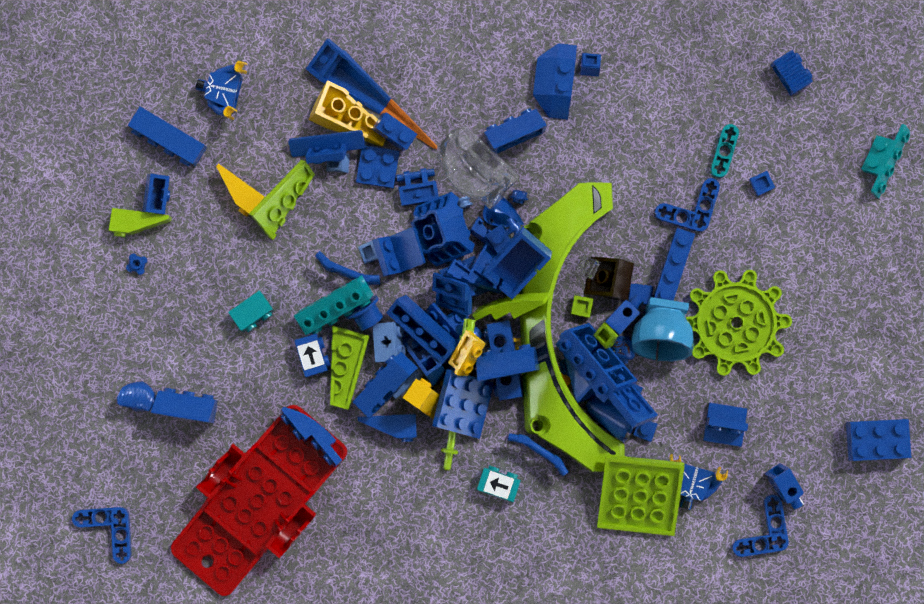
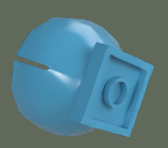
M650 297L644 309L643 317L634 326L632 333L633 352L641 357L656 360L657 342L660 340L657 361H679L691 356L694 348L693 328L685 318L689 303Z

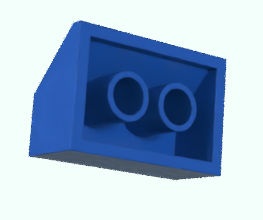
M529 108L522 111L519 117L514 118V116L505 119L504 123L499 126L493 124L487 127L484 136L494 156L545 133L547 125L537 109L531 110Z
M530 344L521 345L519 350L512 351L511 348L500 349V353L494 355L492 351L484 352L476 360L478 381L540 370L536 347H531Z
M164 388V391L158 390L151 413L214 423L218 400H214L213 395L202 394V397L194 396L195 392L183 391V394H178L176 389Z

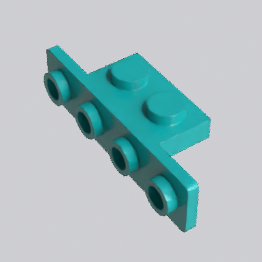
M905 124L901 125L895 140L877 135L861 168L862 171L877 176L871 189V193L875 198L879 199L881 194L885 192L886 183L894 173L896 161L902 156V148L910 138V130Z

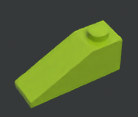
M112 208L109 231L114 233L116 237L125 238L126 234L133 235L171 222L172 217L164 214Z

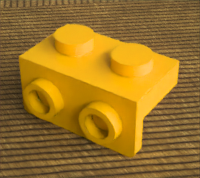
M465 331L448 361L455 369L454 373L458 376H468L471 373L476 360L482 354L486 344L472 331Z

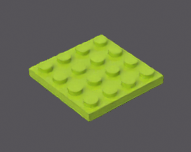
M606 454L597 528L675 536L684 462Z

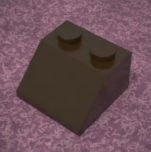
M591 257L584 294L613 300H628L634 263L620 258Z

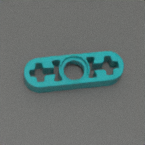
M733 124L724 126L719 137L710 168L711 174L716 178L724 177L730 167L739 136V129ZM730 128L735 133V136L732 135L729 142H733V145L728 142H722V139L724 141L727 140L728 134L725 131H728ZM720 147H728L730 154L722 156L719 152ZM717 157L721 160H728L727 163L725 161L723 162L722 169L725 170L722 171L720 174H718L717 170L714 169V167H718L720 163V160H716Z

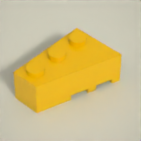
M421 378L420 381L415 379L403 396V399L434 420L440 395L431 389L432 385L425 379Z

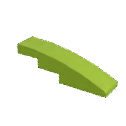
M549 293L518 294L513 299L510 297L500 298L479 306L472 315L476 321L489 314L496 320L508 313H511L515 319L545 304L551 295Z

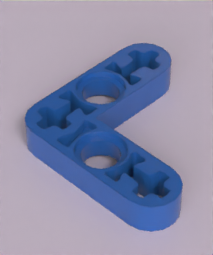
M709 178L703 182L694 212L662 203L656 207L655 217L669 224L696 232H703L710 223L720 189L719 182L714 178ZM710 182L716 187V190L713 189L710 193V196H714L713 199L708 196H702L703 193L707 194L708 188L706 185H709ZM703 200L709 201L710 209L702 210L700 202ZM663 207L669 213H672V209L676 210L673 215V221L669 220L670 215L661 217V213L658 210H662ZM697 211L702 214H708V217L704 216L702 222L705 223V226H701L700 228H698V224L695 223V221H698L701 216V214H697ZM684 213L687 216L686 222H678L676 219L677 214Z
M768 495L763 501L768 535L735 540L732 544V551L735 555L745 557L782 551L787 548L789 540L783 505L777 495ZM771 498L778 502L775 505V511H780V514L769 516V512H773L772 506H768ZM774 517H778L781 520V525L778 528L771 526V519ZM780 536V539L784 540L781 547L773 544L771 545L772 549H769L767 538L770 537V541H776L777 537ZM759 539L765 542L763 550L755 548V542ZM751 540L753 552H750L749 548L744 549L743 553L736 550L740 542L746 546L749 545L748 541Z
M126 508L78 510L73 514L72 522L77 527L111 525L113 559L120 564L130 560L132 555L130 516ZM119 510H121V513L125 514L121 522L122 524L126 523V527L120 526L115 528V524H119V518H115V514H118ZM89 512H92L91 519L93 524H90L91 520H84L83 524L77 521L80 513L85 517L90 516ZM98 512H104L106 515V520L103 523H99L96 520ZM120 529L126 532V538L123 541L118 540L116 537V533ZM116 543H127V546H123V552L127 553L124 560L117 556V553L121 552V546L116 547Z

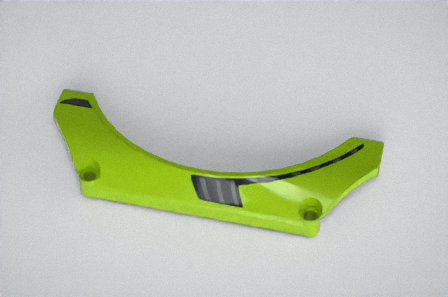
M599 182L578 183L550 207L532 219L528 225L523 226L552 251L551 259L540 271L537 269V274L519 292V294L549 293L551 295L545 304L520 316L521 345L530 344L531 347H536L540 368L538 371L522 373L525 430L532 435L538 434L541 439L569 455L590 472H604L606 454L625 456V444L606 433L594 423L580 408L570 393L561 375L553 348L551 306L559 272L571 248L586 229L613 209L612 183ZM534 421H537L539 425L536 431L532 426Z

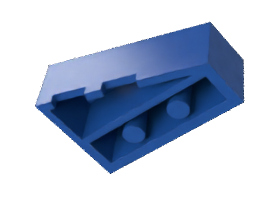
M402 352L396 357L394 355L389 357L385 362L387 366L385 368L382 366L374 374L376 377L374 379L371 378L365 384V389L353 401L368 418L384 406L418 369Z

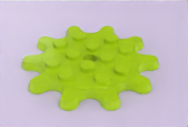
M722 270L716 271L713 275L715 287L711 292H704L699 288H695L690 292V299L698 305L699 309L695 316L685 318L700 338L698 344L693 348L692 355L697 359H701L708 354L715 355L718 360L717 372L722 376L728 375L735 363L744 364L749 374L756 375L761 370L759 358L763 353H770L775 357H779L784 353V347L776 340L775 335L779 329L790 327L792 318L788 314H779L774 309V304L780 299L782 291L776 286H772L766 291L759 290L756 286L757 274L753 270H746L743 273L742 279L736 283L728 279L726 272ZM734 317L739 318L742 322L739 328H734L731 324Z

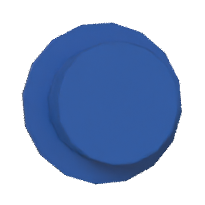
M377 295L372 296L370 303L362 308L360 306L355 307L354 312L346 316V319H354L361 330H366L379 322L383 315L376 305L379 300Z

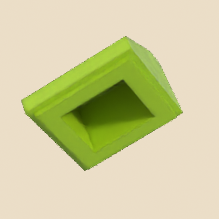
M606 322L593 334L605 349L612 347L618 337Z

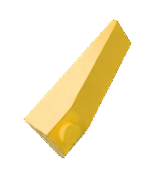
M327 80L314 103L308 120L339 133L362 130L366 142L382 147L385 139L371 130L378 119L373 114L368 113L359 101L356 102L345 88Z

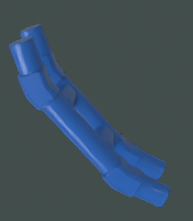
M321 251L315 255L316 259L329 272L337 273L351 280L362 275L368 286L380 285L379 275H364L330 261Z
M509 433L508 441L521 443L551 462L561 476L569 472L562 459L556 454H552L526 435Z

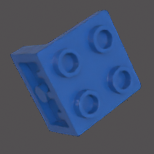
M415 227L408 228L391 236L372 240L383 277L396 275L426 263Z

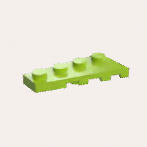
M303 160L249 213L272 240L275 239L277 235L275 233L279 226H283L286 219L284 218L290 209H294L298 196L304 193L315 175L309 165Z
M332 326L330 405L349 410L370 336Z

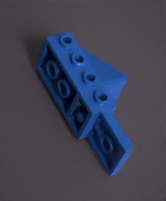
M590 323L570 328L559 335L560 339L555 345L564 354L575 400L578 403L595 396L602 400L603 403L611 401L614 408L623 415L625 421L633 428L650 422L658 416L634 387L638 380L611 348L605 349L594 337L593 334L596 330Z

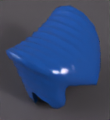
M143 381L133 382L125 385L119 391L117 404L130 408L135 412H149L156 395L147 383Z

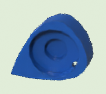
M499 195L492 196L485 204L483 219L487 224L495 227L503 224L505 227H509L506 220L513 217L516 223L524 225L517 211L504 197Z

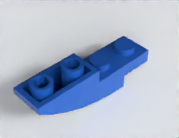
M286 407L281 409L280 413L282 415L280 418L286 425L290 424L294 429L292 432L298 440L302 439L306 442L311 438V444L317 451L320 449L323 452V459L329 466L333 465L336 467L342 462V459L331 447L336 441L335 438L323 426L296 410Z

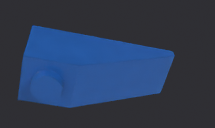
M405 331L402 337L403 345L432 386L436 385L444 379L446 370L436 358Z
M416 414L371 416L370 418L367 416L358 417L359 422L395 438H401L402 442H413V438H417Z

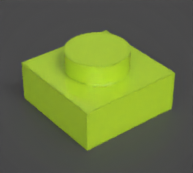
M574 295L571 315L590 318L593 299Z

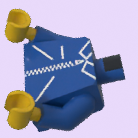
M237 61L236 64L210 72L208 81L197 80L196 90L205 92L204 99L216 115L234 120L231 114L237 112L236 105L243 80L242 75L238 73L247 74L246 70H242L244 65H248L247 63Z
M671 454L669 460L681 462V456L679 455L678 460H673V454ZM684 464L680 494L682 499L679 507L691 510L693 499L699 501L708 499L717 491L722 481L727 479L728 470L725 474L719 473L721 467H718L715 475V472Z

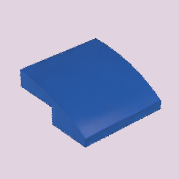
M436 272L433 273L432 291L436 292V305L467 316L472 313V297L468 284Z

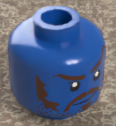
M618 336L614 345L610 348L624 364H628V360L635 358L632 340H630L629 336Z

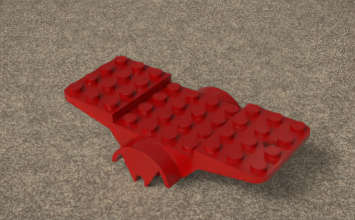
M290 405L287 407L296 410L300 413H303L306 416L315 420L306 411H304L301 407L297 405ZM280 416L246 453L235 444H232L228 452L220 457L215 465L209 469L205 479L196 486L208 498L171 545L172 554L221 596L230 595L268 549L280 558L290 548L316 516V513L306 505L307 502L338 467L329 466L323 459V452L320 449L317 451L313 447L311 438L306 442L302 439L298 440L292 432L294 430L290 424L286 425ZM330 433L336 440L331 447L343 461L347 456V447ZM206 556L211 557L213 560V564L209 568L204 567L202 564V559Z

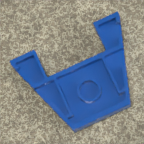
M478 216L469 231H471L473 236L482 241L484 245L472 267L468 269L454 259L444 275L499 294L501 292L499 287L502 278H500L496 286L483 275L485 267L498 253L486 237V234L491 230H487L483 225L484 221Z

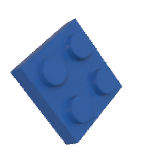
M365 146L364 149H361L356 183L394 189L400 151Z

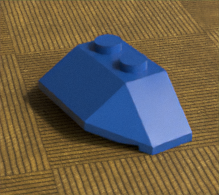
M558 43L537 58L533 97L549 118L568 120L577 45Z

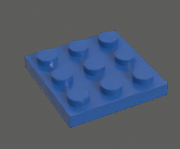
M447 369L432 426L480 439L494 383L486 380L478 381L476 377L470 375L458 376L453 370Z

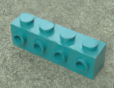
M361 275L299 310L294 317L305 335L311 332L316 334L323 329V325L328 324L330 326L339 320V316L344 315L346 317L354 312L355 307L360 306L362 308L369 304L370 298L374 294Z

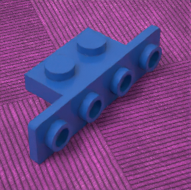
M362 130L290 138L288 140L292 157L305 156L307 164H321L326 161L339 162L345 158L347 151L364 149L366 146Z
M433 302L425 312L456 341L460 342L459 336L462 335L464 318H470L456 311H452L446 316ZM475 325L474 334L482 338L484 334Z

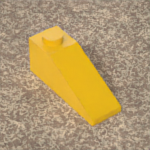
M218 163L216 167L235 204L239 207L238 211L248 217L249 213L265 196Z

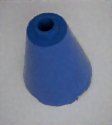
M597 396L589 399L586 404V408H588L587 413L619 441L626 442L628 438L625 435L627 432L631 434L634 428L625 421L623 415L614 408L612 402L603 403Z

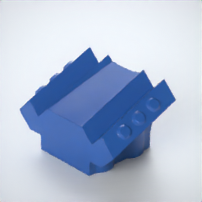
M452 192L417 205L413 213L414 220L410 222L411 226L416 229L423 254H427L428 260L435 266L472 253L475 245L469 240L471 231L466 226L463 209L457 205L459 197Z

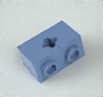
M387 322L373 325L375 363H385L392 355L396 357L400 352L405 355L406 351L402 338L404 336V329L398 323Z

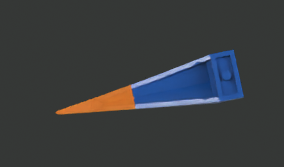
M330 39L325 40L306 67L307 71L323 83H326L328 80L345 88L355 101H359L362 105L379 115L387 112L417 133L416 138L437 149V145L345 50L343 51Z

